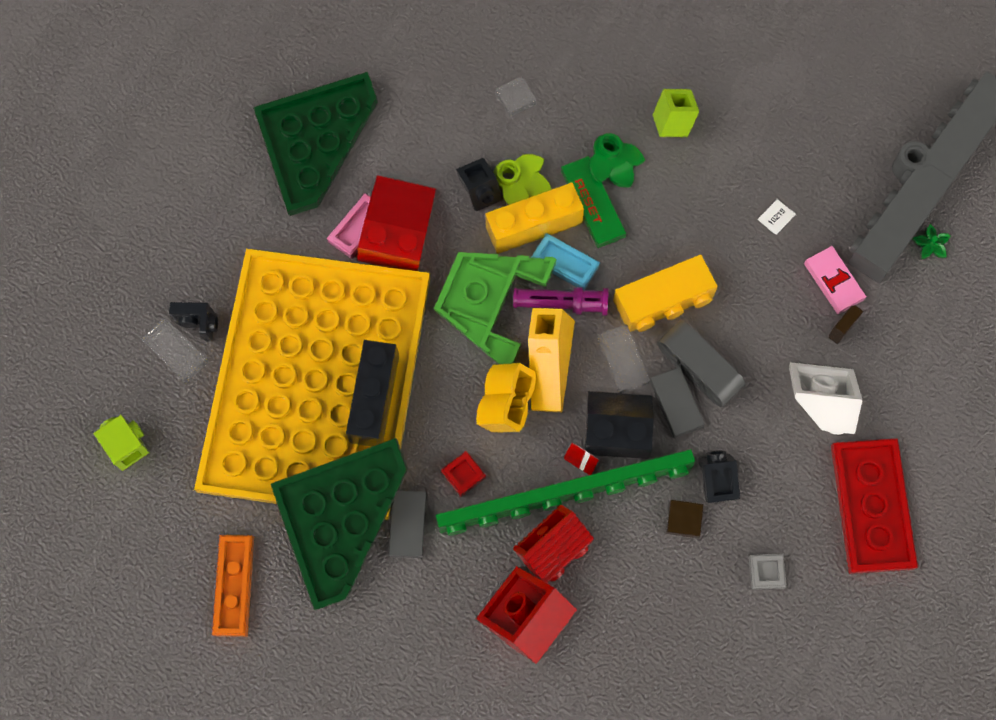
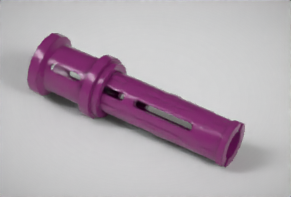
M582 287L574 288V291L514 288L513 307L573 310V313H576V315H581L582 312H601L602 316H607L609 288H603L602 291L583 290Z

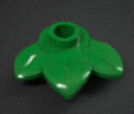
M606 133L599 136L593 144L595 154L589 161L591 175L599 183L609 178L617 186L630 188L634 182L633 166L644 163L645 158L636 146L622 143V140L617 135Z

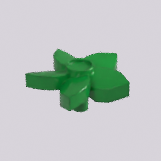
M930 224L926 230V236L919 235L912 240L916 244L924 246L921 250L922 260L928 258L932 253L939 258H946L947 252L944 244L947 243L951 235L947 233L937 235L936 229Z

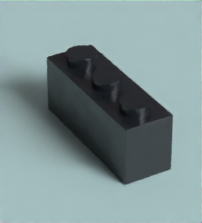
M364 340L346 429V436L351 444L372 447L384 441L399 361L396 344Z

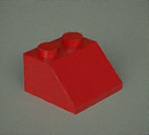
M516 566L476 619L518 653L537 664L577 609L556 588Z

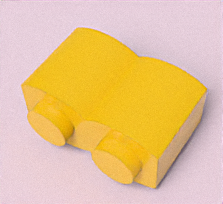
M521 363L492 365L485 380V395L478 405L477 425L490 432H520L526 422L528 401L535 388V371Z

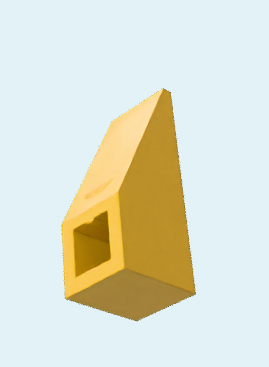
M532 308L528 336L529 368L536 373L535 388L531 396L532 411L563 412L575 320L563 309Z

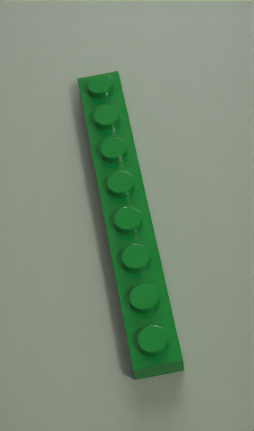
M692 449L436 514L440 533L447 532L448 536L458 535L466 532V527L479 524L481 528L489 527L499 523V518L511 515L512 519H520L531 514L530 510L543 507V511H551L557 509V506L562 505V502L574 499L575 503H582L593 499V494L606 491L607 495H613L626 490L625 486L638 483L639 487L648 486L656 483L658 477L669 475L670 479L679 478L689 474L688 470L692 469L695 459Z

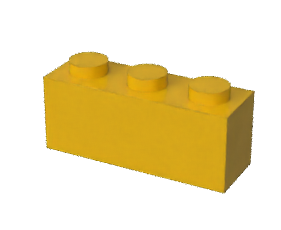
M572 182L485 213L486 229L496 253L500 254L544 238L546 233L552 235L582 224L584 208Z
M700 254L615 289L613 301L628 332L636 329L638 332H642L653 327L656 324L655 322L666 317L667 320H671L682 315L684 310L689 307L701 308L709 304L713 300L712 298L718 286Z

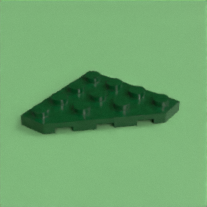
M368 72L253 107L289 216L319 207L377 105V96Z
M397 438L270 484L314 611L347 599L408 470Z

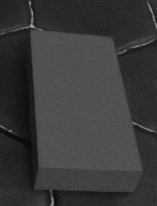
M680 367L650 378L649 381L673 438L704 427V421Z
M398 490L392 504L390 557L423 558L426 491Z

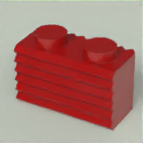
M559 505L557 509L552 511V514L543 519L542 523L533 528V531L529 532L528 536L524 537L518 545L514 546L513 550L535 577L545 583H549L559 579L565 571L564 568L573 559H578L586 554L589 549L588 545L594 540V537L573 511L563 505Z

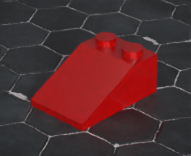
M377 175L360 236L357 261L389 268L418 271L437 188Z

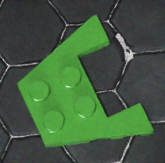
M458 252L434 307L435 312L496 363H515L521 343L492 333V330L515 277L517 276L546 287L556 265V258H529V256L522 255L507 257L498 256V254Z

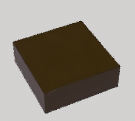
M856 305L851 306L829 334V338L838 344L864 311Z
M670 500L666 534L699 539L704 504Z

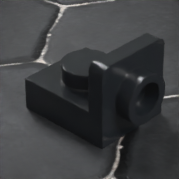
M484 157L456 169L458 178L469 194L475 211L484 209L502 200L497 178Z
M170 302L169 315L176 324L184 328H196L200 324V335L205 341H212L213 332L218 330V315L208 303Z
M718 450L706 453L707 457L698 458L699 466L703 472L705 500L707 503L740 499L737 461L730 454H726V451Z

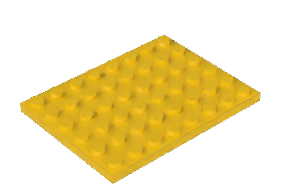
M246 249L194 490L197 493L277 504L270 485L271 483L370 448L371 446L351 444L346 436L364 340L396 344L399 361L383 442L397 438L401 449L430 273ZM390 509L385 517L386 520H389Z

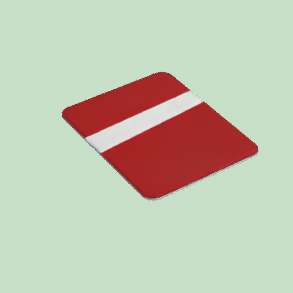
M574 443L570 444L564 456L566 461L588 475L593 473L599 461L598 458Z

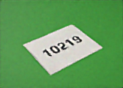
M777 199L757 220L777 235L796 214Z

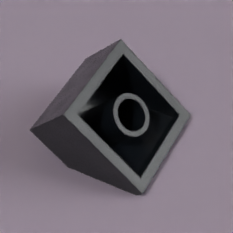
M588 391L585 451L597 456L649 459L653 443L654 417L652 396Z

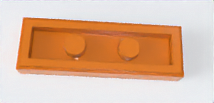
M219 535L212 627L213 636L248 637L254 537L252 535Z

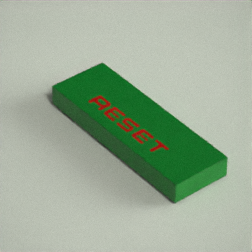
M587 156L561 166V173L567 184L573 182L584 208L583 219L598 249L625 238L626 232L602 182H597L591 175L589 168L590 157Z

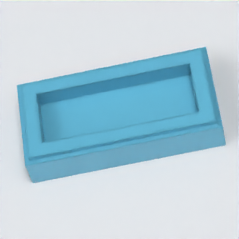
M548 233L545 234L531 258H556V265L552 274L575 287H582L583 290L586 289L600 265V262Z

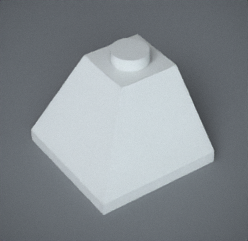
M790 362L789 371L795 399L820 429L837 435L843 433L855 434L862 396L854 369Z

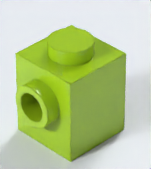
M662 90L653 112V118L660 137H688L699 113L692 90Z
M122 415L107 419L100 425V429L93 433L113 464L122 471L150 453L140 439L145 434L135 420L128 422Z

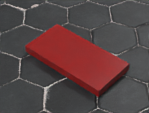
M898 438L833 443L831 451L849 574L917 569L918 564Z

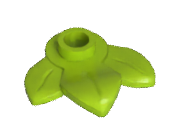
M524 154L515 161L504 160L497 164L493 173L497 178L499 187L503 189V198L508 205L552 190L549 182L539 173L544 164L542 157L534 154ZM511 173L514 177L512 179H505L503 175Z

